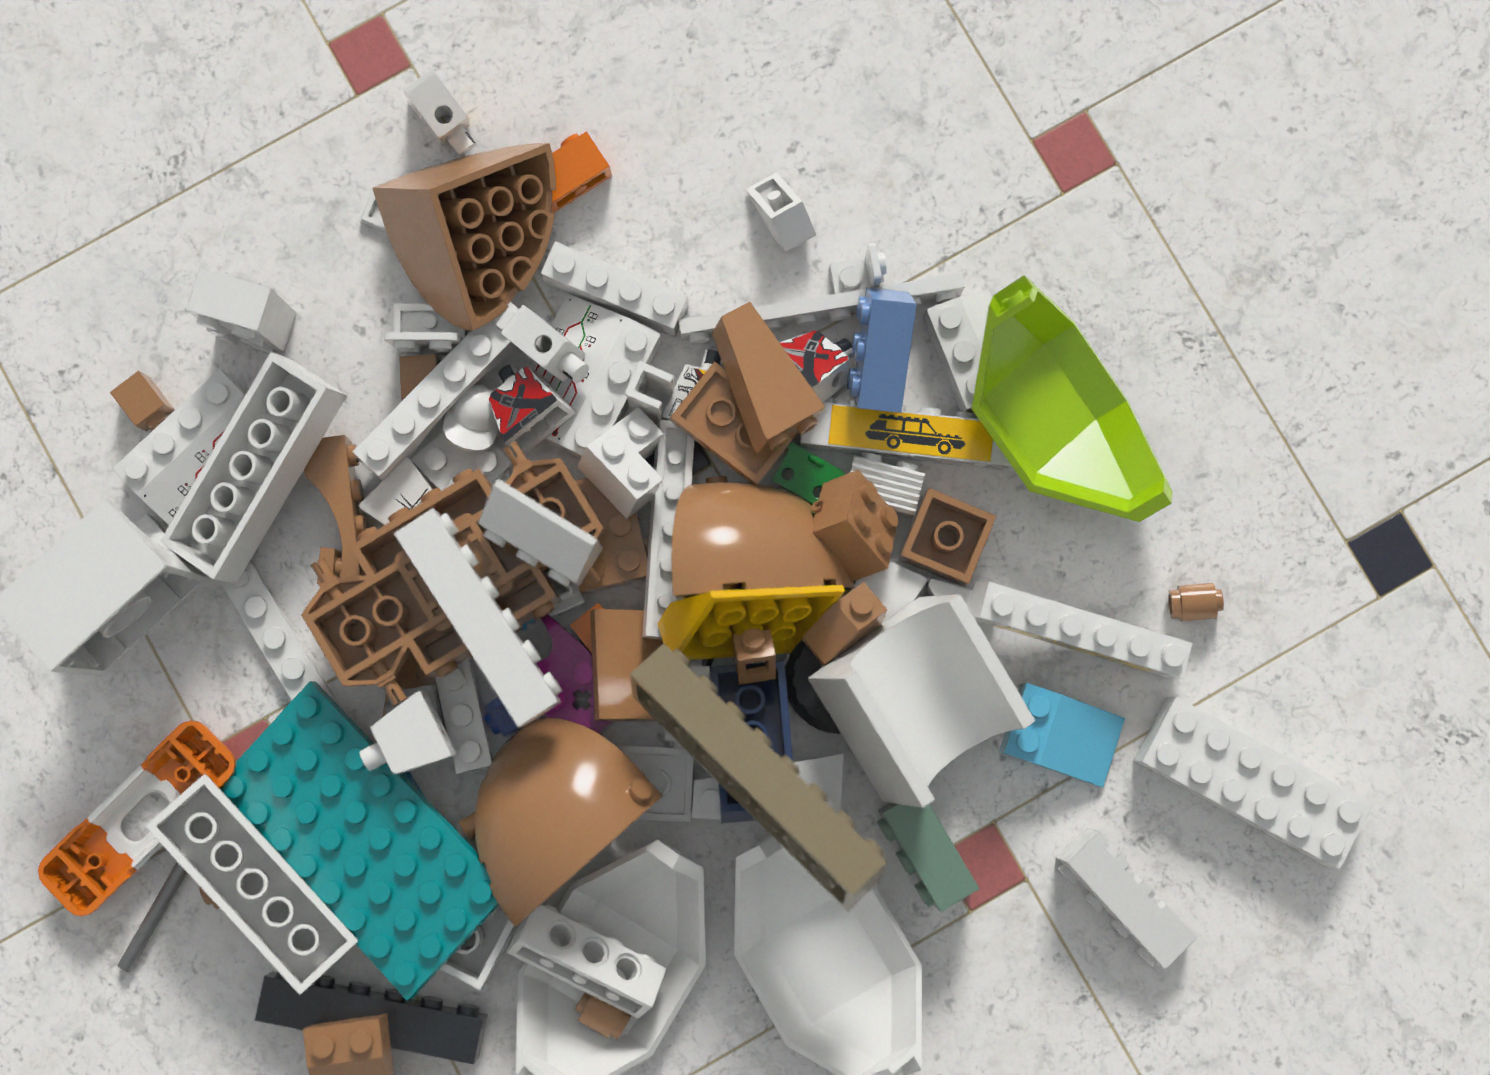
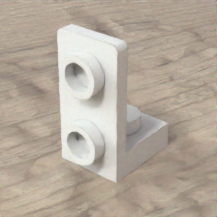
M876 243L868 244L865 258L830 263L829 265L834 294L866 289V287H879L880 283L884 282V274H887L884 253H877Z

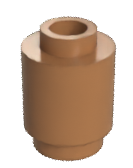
M1214 583L1177 586L1176 590L1168 591L1171 619L1180 618L1181 622L1217 619L1218 611L1224 610L1222 590H1216Z
M584 992L575 1008V1011L580 1013L577 1021L606 1038L611 1036L617 1040L632 1016Z

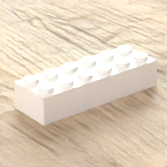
M270 352L160 542L213 580L237 583L347 395L295 361Z
M1178 697L1166 698L1133 760L1324 866L1339 870L1373 806V803Z
M206 774L200 777L145 825L299 995L358 942L356 937Z

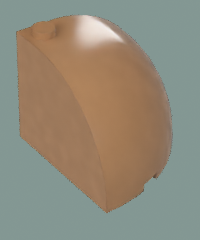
M550 143L524 144L472 154L436 164L372 187L389 240L409 279L426 302L440 316L461 329L474 331L492 321L509 307L507 304L519 291H524L536 273L551 236L555 213L551 212L552 190H556V175Z
M726 476L706 478V483L689 485L681 493L675 511L672 531L673 596L689 598L710 591L843 585L844 589L854 588V581H850L845 568L833 551L812 533L815 516L811 509L812 505L797 495L763 484L754 485L751 483L728 482Z
M543 718L534 720L519 729L493 757L485 779L481 782L475 810V837L480 863H485L491 880L489 884L491 891L501 909L515 927L662 797V794L641 770L618 747L595 731L572 721Z

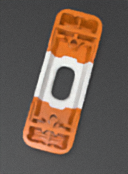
M193 720L183 722L81 824L74 827L42 859L38 868L40 881L72 914L77 916L92 914L162 846L151 832L139 841L128 839L121 829L124 817L145 796L153 792L164 796L168 805H170L204 774L209 776L221 788L235 773L236 759L234 755L203 723Z

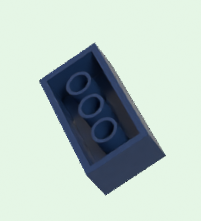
M776 661V679L739 684L735 665L710 666L711 682L718 690L716 695L725 704L729 701L735 704L745 716L743 721L753 731L756 728L760 729L772 742L770 748L780 758L785 755L793 761L784 661ZM765 662L746 664V669L766 665ZM718 783L721 823L756 821Z

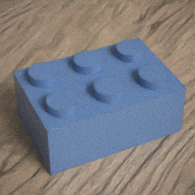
M866 287L865 297L859 296L856 318H859L861 329L860 333L854 332L852 341V354H855L856 367L849 368L847 389H850V397H854L858 408L902 413L917 305L909 292Z

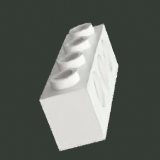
M541 904L518 925L507 951L508 954L637 1019L653 1007L666 968L657 964L656 960L651 956L638 954L624 947L621 941L612 937H604L592 931L591 927L586 923L577 920L573 921L559 914L556 908L548 904ZM550 935H553L556 938H558L561 946L555 945L552 942ZM583 952L590 954L594 963L586 960ZM616 968L623 971L626 980L618 975Z

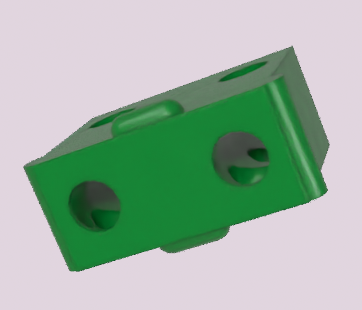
M790 443L788 445L789 451L772 481L807 502L814 504L819 500L813 494L816 487H822L823 483L845 474L839 468L797 444ZM786 469H791L794 472V476L790 480H785L782 477L783 471Z

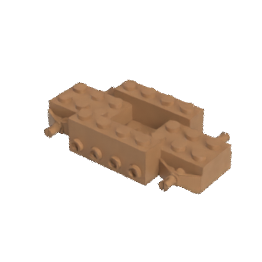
M517 442L510 444L517 457H515L507 445L503 451L513 464L514 472L506 481V484L600 542L606 531L562 459L552 458L530 461L526 459ZM471 468L462 471L452 479L454 484L442 491L440 488H435L424 494L420 498L421 504L411 510L404 507L388 517L389 523L381 528L371 527L356 536L358 542L349 547L366 575L338 578L331 571L325 558L318 559V563L313 562L310 565L321 584H319L320 589L305 607L301 616L343 686L378 685L379 688H384L394 707L408 699L396 681V676L411 652L426 676L438 677L439 679L455 671L459 667L457 664L469 657L471 659L474 658L394 534L432 508L439 512L441 516L445 513L450 516L459 530L454 535L462 548L467 544L479 561V564L474 566L481 579L488 576L500 595L495 600L501 610L504 611L509 608L518 621L520 628L515 630L516 633L523 629V624L533 618L537 620L544 617L555 609L554 605L562 601L544 570H550L549 567L541 562H538L533 567L515 556L519 550L515 546L506 542L502 548L483 536L487 529L478 522L493 486L480 469L474 472ZM591 567L588 573L594 583L598 584L601 579H599L593 567ZM586 575L583 581L588 589L594 585Z

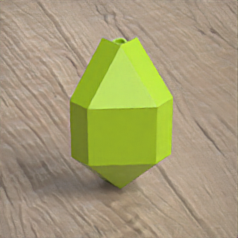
M1025 275L994 294L989 303L971 409L1028 490L1137 522L1143 521L1172 504V489L1129 401L1075 322Z

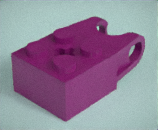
M547 614L540 619L546 625L547 631L551 636L552 649L544 660L536 662L543 675L548 672L552 674L562 691L557 694L561 703L544 714L548 718L575 722L601 735L616 721H595L592 653ZM579 691L583 694L589 691L592 695L588 700L591 706L587 710L582 706L578 709L575 705L577 702L576 694Z

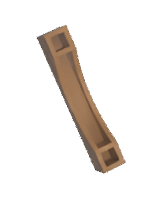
M345 435L322 438L304 468L305 477L321 492L330 505L338 524L342 543V566L339 578L366 575L349 547L358 542L356 536L367 529V522L365 516L360 515L358 501H363L364 494L361 480H356L355 466H359L360 462L352 451L357 445H352V442Z

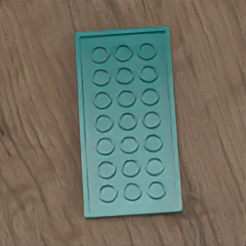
M309 681L236 761L235 773L220 790L358 940L356 945L401 995L406 1000H410L415 997L500 905L489 886L491 880L485 863H480L479 855L474 848L403 773L394 775L388 763L372 771L366 768L361 759L360 751L373 745V741L317 682Z

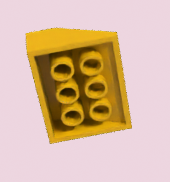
M843 585L710 591L671 602L657 625L663 643L672 652L675 649L681 651L688 660L733 657V635L743 634L751 628L771 631L775 654L792 653L795 646L802 640V636L839 600L845 590Z

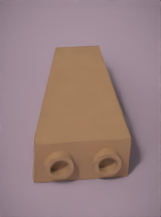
M748 302L721 316L712 335L754 451L757 454L768 448L772 452L776 451L790 440L789 436L796 432L804 435L816 427L819 423L817 418L825 406L752 303Z

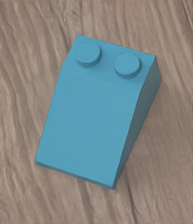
M1029 683L1020 684L1018 692L1035 721L1025 729L1005 732L999 753L1099 787H1104L1125 718Z

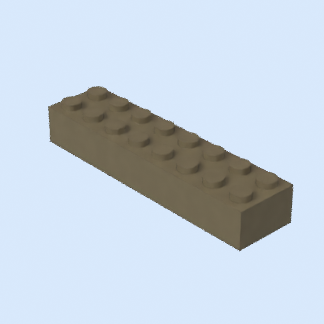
M663 643L630 674L633 698L849 912L881 880L887 863L883 859L885 856L884 851L872 839L868 838L865 841L855 831L856 824L845 812L840 810L836 813L826 803L828 797L822 789L814 783L808 785L798 775L800 770L790 758L785 755L780 758L770 748L772 746L770 739L760 729L756 728L753 731L743 721L745 716L735 704L730 701L725 704L716 695L718 690L706 676L698 677L689 668L691 663L681 651L675 649L672 652Z

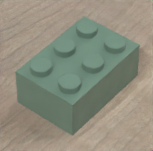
M889 803L878 810L882 818L876 821L887 840L890 842L895 840L901 850L895 854L905 871L909 875L915 873L920 882L914 886L928 908L934 905L942 912L979 890L977 883L930 804L920 808Z

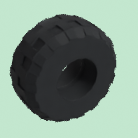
M801 640L793 649L786 665L785 674L788 699L796 713L807 724L827 733L841 734L808 680L810 676L819 670L822 664Z

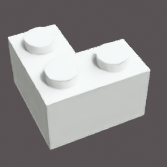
M639 407L588 444L577 465L581 472L626 519L653 499L663 481V478L645 461L646 458L653 454L663 432Z

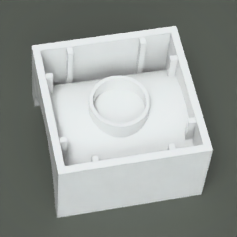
M105 498L0 593V617L50 672L102 676L209 577L160 542L166 530L152 515L146 514L134 525L109 499Z
M961 594L918 597L808 678L883 802L924 808L935 799L928 789L930 782L948 763L968 749L991 737L1012 730L1025 729L1035 721Z

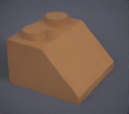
M387 1014L312 1024L303 1029L306 1065L309 1075H394Z

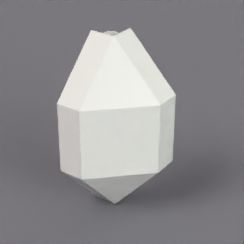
M772 836L759 841L736 857L734 956L786 1046L835 1075H908L922 1070V964L877 887L874 886L847 912Z
M659 840L573 882L557 907L559 914L573 921L577 920L586 923L591 927L592 931L604 937L615 938L621 941L624 947L638 954L649 955L656 960L657 964L666 968L653 1007L639 1019L631 1016L618 1040L611 1036L606 1038L577 1021L580 1013L575 1011V1008L584 991L524 962L518 972L516 1075H619L653 1056L706 966L704 867L681 851ZM550 935L552 942L557 946H561L558 938ZM583 952L586 960L594 963L591 955ZM616 968L618 975L626 980L623 971Z

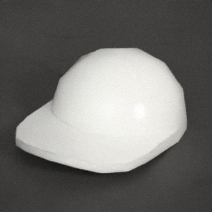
M474 384L446 412L443 421V433L451 444L472 452L485 451L492 447L499 430L489 401L490 394L494 391L493 389L484 384Z

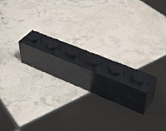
M273 971L264 976L255 1021L303 1030L312 1024L387 1014L391 1048L469 1064H475L479 1059L488 1014L480 1013V1007L476 1005L458 1003L457 1008L445 1006L443 1005V999L431 996H422L421 1001L414 999L406 1000L396 989H386L384 994L371 991V985L366 983L349 982V986L334 984L335 978L321 975L299 995L278 971Z

